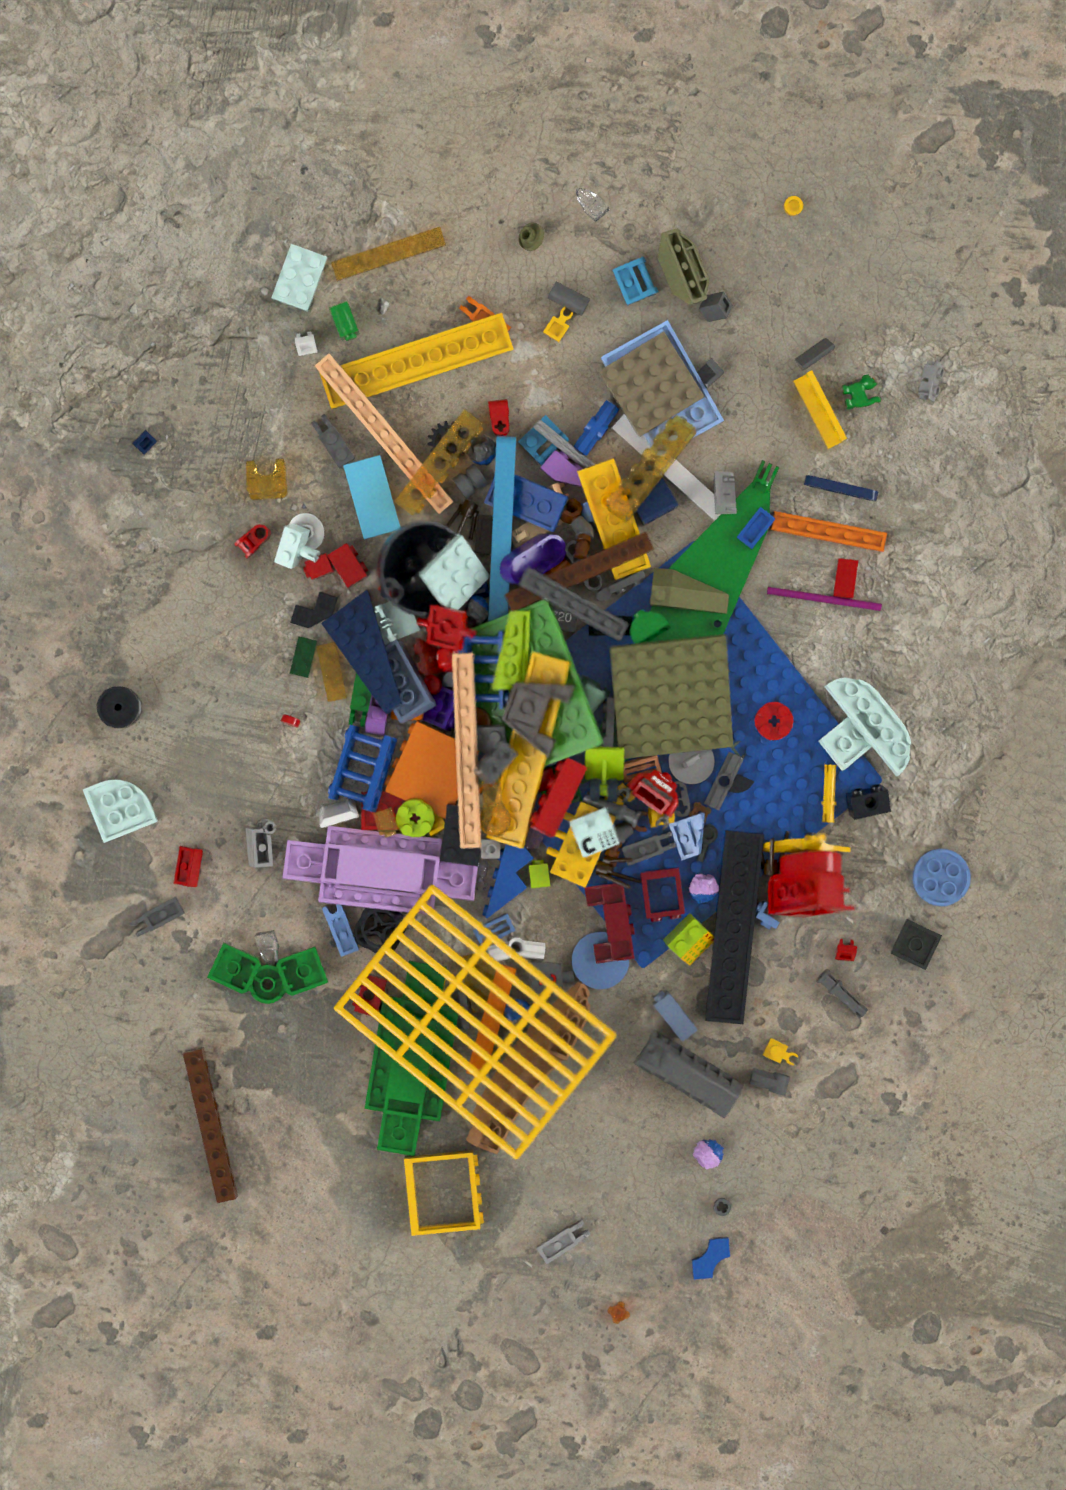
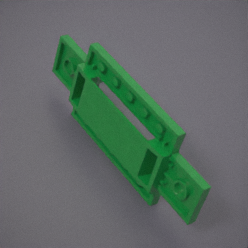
M409 960V964L443 991L445 978L427 963ZM407 972L405 985L429 1005L433 1006L439 997ZM404 993L403 998L390 996L419 1021L427 1013ZM382 1001L380 1014L409 1036L415 1027ZM443 1005L438 1012L456 1026L458 1013L450 1006ZM432 1018L426 1027L453 1048L455 1035ZM379 1023L377 1036L397 1051L403 1042ZM420 1033L414 1042L449 1070L451 1057L424 1034ZM375 1044L364 1109L383 1112L377 1150L415 1156L421 1119L440 1122L444 1100ZM408 1048L403 1057L445 1091L447 1078L411 1048Z

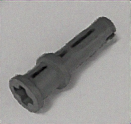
M589 791L583 800L584 803L598 809L606 808L607 812L616 816L618 821L628 822L634 828L637 826L642 814L641 811L636 812L627 808L625 804L620 806L613 802H608L607 799L600 797L598 802L590 801Z
M826 969L817 978V983H821L827 988L829 994H834L859 1018L866 1014L868 1009L842 986V981L837 980L830 974L829 969Z

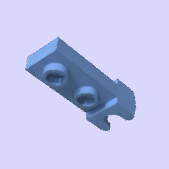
M336 904L337 911L335 913L330 912L329 908L325 906L322 910L341 957L358 951L359 947L343 905Z

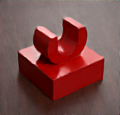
M840 939L835 952V960H855L857 946H854L853 940H850L849 945H844L843 939Z

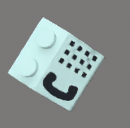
M606 808L569 821L583 858L619 844Z

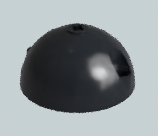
M432 521L408 523L394 531L382 545L377 559L380 595L403 612L417 616L430 615L431 605L441 606V604L419 573L447 546V541L449 539L452 540L456 534L447 526Z

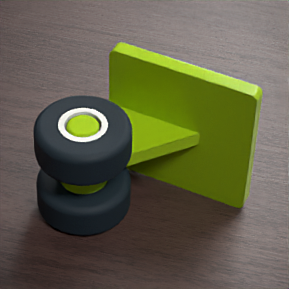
M593 747L585 750V766L588 767L585 772V779L590 780V801L598 802L600 796H607L608 802H616L617 780H624V748Z

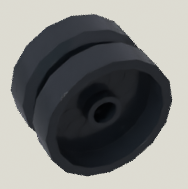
M122 686L111 687L105 690L99 696L97 702V714L100 720L112 728H127L134 725L142 712V702L138 694L132 689ZM121 704L122 709L119 711V709H116V705Z

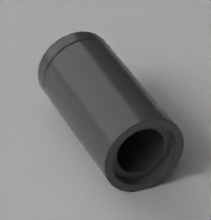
M557 281L548 295V299L580 316L583 315L590 301V298Z

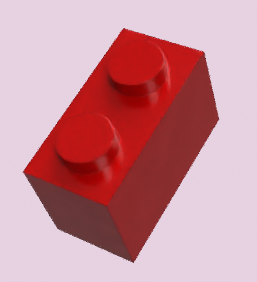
M346 543L327 556L349 589L368 577L366 572L369 570L363 561L359 563L355 557L359 554L354 546L351 545L349 547Z

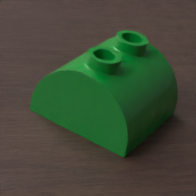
M642 609L633 615L635 619L631 625V637L635 644L648 643L670 629L671 626L662 615L656 612H645Z

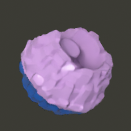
M696 874L689 887L690 896L699 904L709 902L719 891V886L714 876L709 874L707 876Z
M704 1139L697 1143L693 1156L697 1158L698 1163L705 1167V1169L718 1167L723 1159L724 1148L716 1140Z

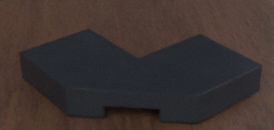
M319 592L314 610L295 605L290 623L305 628L317 625L334 614L338 597Z

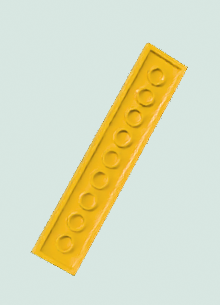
M499 313L340 366L368 398L512 351L514 348L503 314ZM320 373L331 409L346 405Z
M532 652L525 683L565 684L570 662ZM551 697L539 731L540 733L552 737L560 700ZM513 729L509 747L518 755L502 772L486 838L522 849L525 846L530 818L533 814L547 756Z

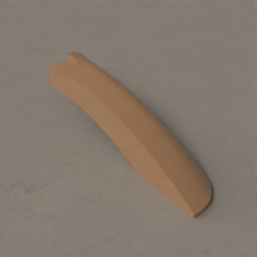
M578 982L566 993L590 1011V1004L588 1003L589 990L583 983ZM559 997L551 1006L579 1029L583 1030L587 1019ZM544 1011L538 1020L573 1048L578 1037L548 1012ZM531 1025L527 1029L525 1034L560 1063L563 1060L567 1061L569 1054L536 1027ZM520 1039L514 1045L513 1049L546 1076L555 1069ZM509 1055L501 1063L534 1091L542 1083ZM495 1072L491 1080L519 1104L524 1106L530 1097L500 1072ZM486 1087L481 1097L514 1123L519 1113ZM477 1104L472 1114L505 1141L510 1130ZM474 1125L470 1129L466 1141L476 1147L498 1154L501 1148Z

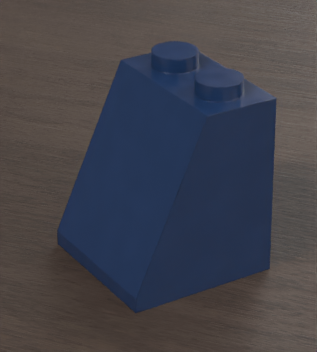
M650 465L640 470L641 474L637 477L631 475L623 480L625 482L623 487L643 526L679 506L657 467L651 468Z

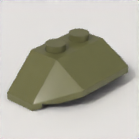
M678 228L661 233L658 259L672 294L689 305L705 301L707 299L709 278L696 245L686 235L682 234Z

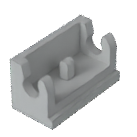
M714 472L715 514L737 513L735 478H732L734 477L732 472Z

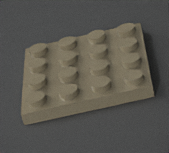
M664 331L598 372L638 437H641L705 397Z

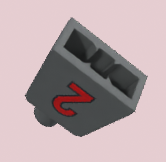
M530 961V964L562 990L563 983L574 982L573 971H562L561 963ZM531 974L532 990L540 996L546 986Z

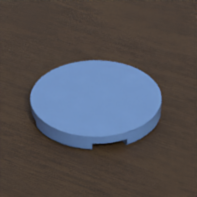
M934 849L919 858L913 869L912 880L917 894L924 901L935 906H949L964 897L970 885L971 875L967 863L958 853L948 849Z
M607 932L587 934L578 941L572 953V967L575 975L583 984L594 989H607L615 986L624 978L629 967V960L596 964L593 944L608 942Z

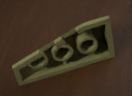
M654 568L650 606L727 614L729 594L675 570Z

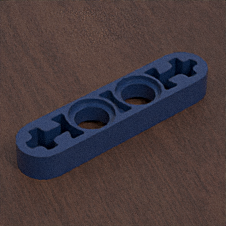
M806 475L804 485L875 502L879 493L875 490Z

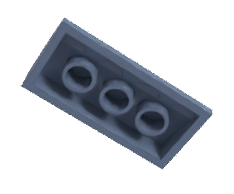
M396 639L385 647L402 704L393 711L402 724L423 714L437 704L404 643Z

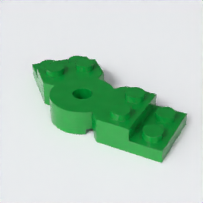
M225 942L222 944L207 977L241 994L250 991L255 1000L264 1004L278 1001L285 993L293 996L329 982L316 946L281 958L277 965H262L259 957L237 949ZM265 979L272 980L273 987L271 989H266L263 986Z

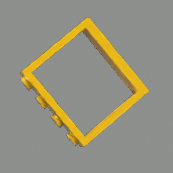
M473 1150L407 1156L404 1158L411 1236L477 1230L481 1228V1224L484 1223L483 1212H479L482 1196L481 1193H477V1186L480 1185V1176L475 1173V1166H478V1156L474 1155ZM468 1158L474 1221L419 1226L413 1163Z

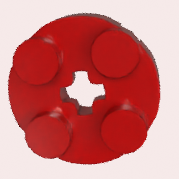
M769 702L757 711L754 719L755 727L764 738L780 740L790 733L793 727V715L789 708L782 703ZM773 715L776 716V719H779L776 727H772V723L768 722L769 719H772Z

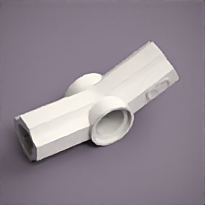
M513 938L505 942L510 947L511 945H518L520 951L517 953L523 958L544 959L545 943L524 941L521 938ZM496 945L489 946L486 950L498 962L511 959L510 956Z

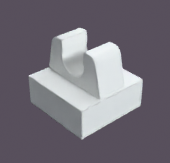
M310 331L307 332L308 336L301 337L299 333L294 338L299 356L317 352L314 335Z

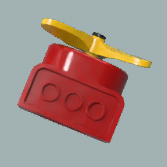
M805 833L802 839L774 841V853L791 854L780 857V874L773 875L769 879L768 914L806 918L855 910V906L844 905V894L850 893V888H844L842 856L839 853L851 852V847L826 844V834L816 836V833ZM770 842L763 843L764 852H770Z

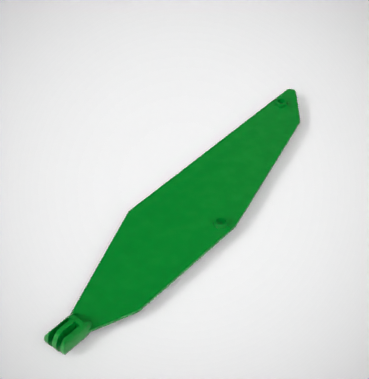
M762 460L753 482L736 498L737 513L721 514L669 568L729 594L727 614L652 606L650 612L662 615L671 628L649 642L724 634L767 531L753 549H750L737 539V536L760 507L770 514V489L780 467H775L770 481L767 482L766 479L773 464H768L763 478L760 479L759 476L766 462ZM720 621L721 626L718 628L715 627L714 622ZM615 712L613 747H617ZM607 713L605 714L603 721H606ZM603 721L599 728L602 739L606 736V732H602ZM585 774L580 784H585L588 781H590L585 779Z

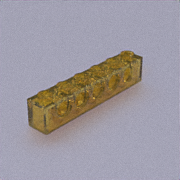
M464 409L394 502L412 516L415 512L419 515L425 507L423 504L424 500L427 497L429 499L432 498L437 491L434 488L437 483L440 482L442 484L449 475L446 472L450 466L454 469L460 461L458 458L459 454L462 451L466 453L472 445L469 442L472 437L475 436L477 438L484 428L481 427L483 422ZM461 427L469 430L467 438L459 436L458 431ZM449 443L457 445L456 453L452 454L447 451ZM436 459H444L446 466L443 469L437 468L435 465ZM430 473L433 475L434 482L432 484L424 482L423 477L425 474ZM414 489L422 491L421 499L413 498L412 491Z
M677 414L673 419L670 418L665 425V430L661 434L658 433L654 438V444L650 449L647 448L643 452L639 463H635L632 466L629 476L620 481L618 490L610 494L606 501L608 511L627 523L696 435L695 427ZM672 435L678 436L674 441L668 439ZM660 450L666 451L664 455H657V452ZM648 465L655 466L652 470L645 469ZM636 480L643 481L641 485L633 484ZM624 495H631L629 500H622Z

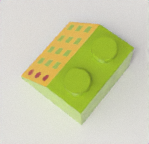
M689 913L663 941L678 957L690 966L713 943L714 935Z

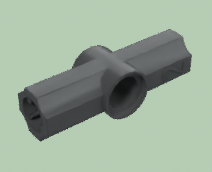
M728 752L704 804L718 811L720 810L744 758ZM725 775L729 779V784L722 787L719 784V778Z

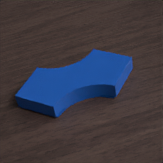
M728 1237L709 1239L708 1248L705 1253L698 1258L692 1259L694 1280L713 1278V1271L716 1265L721 1260L730 1257Z

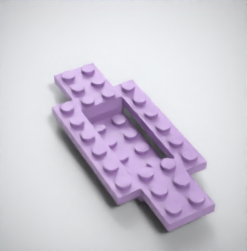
M328 826L325 844L287 840L283 879L321 883L319 903L408 913L432 884L451 899L474 901L478 866L440 861L442 839L410 837L403 834ZM373 888H382V889H390V890H381V889H373ZM434 894L426 902L433 909L436 897ZM420 909V911L417 913V914L428 915V914L425 913L422 909Z

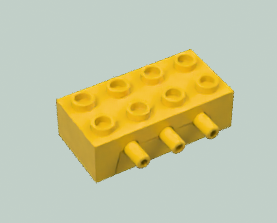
M581 801L575 815L566 812L563 819L572 821L600 809ZM608 813L611 823L613 825L616 816ZM571 825L567 833L558 829L555 837L563 840L560 850L548 847L546 854L556 858L550 873L586 888L601 851L583 858Z

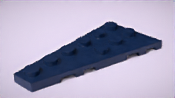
M367 589L321 624L385 714H388L402 704L387 656V650L377 622L371 596Z

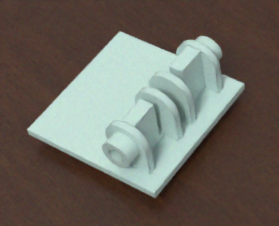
M390 601L374 608L385 645L420 631L415 616L401 611Z

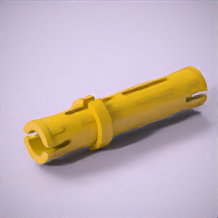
M825 764L823 801H821V805H823L822 822L834 823V809L837 805V802H835L837 765Z

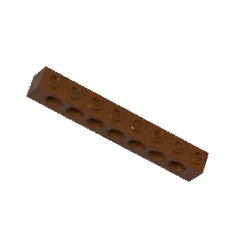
M644 532L545 577L568 589L653 551L654 548L647 532ZM523 587L504 594L511 611L520 610L543 600V598Z
M201 1047L188 1050L183 1053L216 1201L217 1203L235 1200L238 1197L205 1049Z

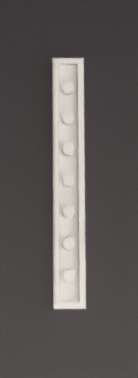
M625 414L616 422L612 429L654 467L656 466L658 471L715 521L721 515L715 514L714 494L674 457L666 453L656 458L644 435L638 437Z

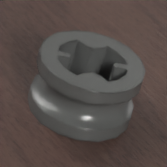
M719 1198L714 1202L713 1208L716 1214L726 1216L731 1210V1204L728 1200ZM718 1203L727 1204L728 1207L725 1208V1212L717 1210Z

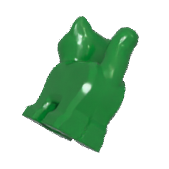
M864 374L859 382L842 385L843 395L851 394L852 397L851 400L849 398L845 399L846 410L871 406L876 402H881V398L878 396L870 399L867 398L865 390H871L877 385L875 379L869 376V374Z

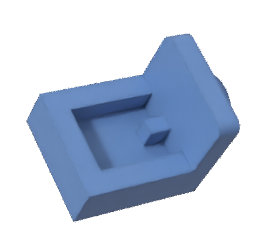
M766 900L763 903L759 902L756 906L755 917L760 919V924L770 930L771 927L776 929L780 922L763 913L768 902Z

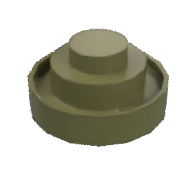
M528 223L519 234V245L527 251L536 250L543 242L544 229L537 223Z

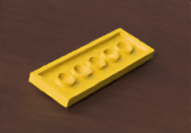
M614 458L578 470L577 474L604 550L639 535L640 533ZM647 554L617 566L611 569L614 579L617 580L651 567Z

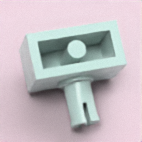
M294 523L285 526L274 562L290 569L300 566L302 557L317 562L319 559L317 555H320V551L306 546L310 530Z

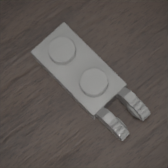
M583 1220L578 1221L571 1227L568 1226L536 1247L546 1264L572 1249L591 1234L589 1230H585L577 1237L574 1236L573 1231L583 1226Z

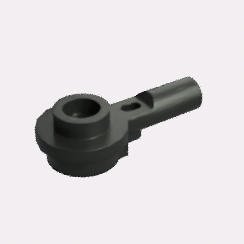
M711 824L704 825L702 851L697 856V861L704 862L709 844L715 841L718 836L717 829Z

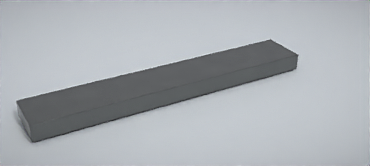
M529 567L518 584L617 641L621 640L629 625Z

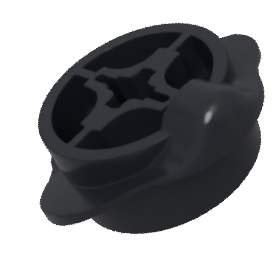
M365 908L354 929L355 939L360 946L377 953L387 940L386 932L397 927L404 916L397 911ZM379 913L390 916L394 921L388 923L381 921ZM373 915L374 926L364 931L366 921ZM378 924H381L382 927H386L385 929H383L382 934H380L379 931H374L375 929H377ZM377 935L382 944H375L366 936ZM397 939L390 948L395 950L400 941Z

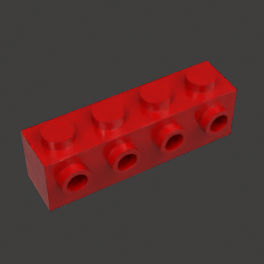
M568 757L557 762L555 766L556 774L549 779L546 786L548 790L546 794L541 796L538 802L540 807L537 812L534 811L530 818V822H532L531 828L548 837H555L588 767Z

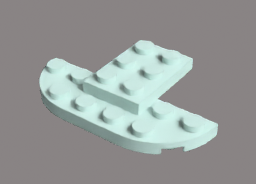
M840 678L824 686L848 716L818 741L842 771L873 747L895 776H899L909 762L911 740L905 725L878 691L863 680Z

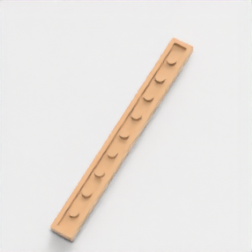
M329 353L315 365L317 370L437 513L440 514L454 501L332 355Z
M473 653L452 654L460 848L481 847L478 776L472 771L478 764Z

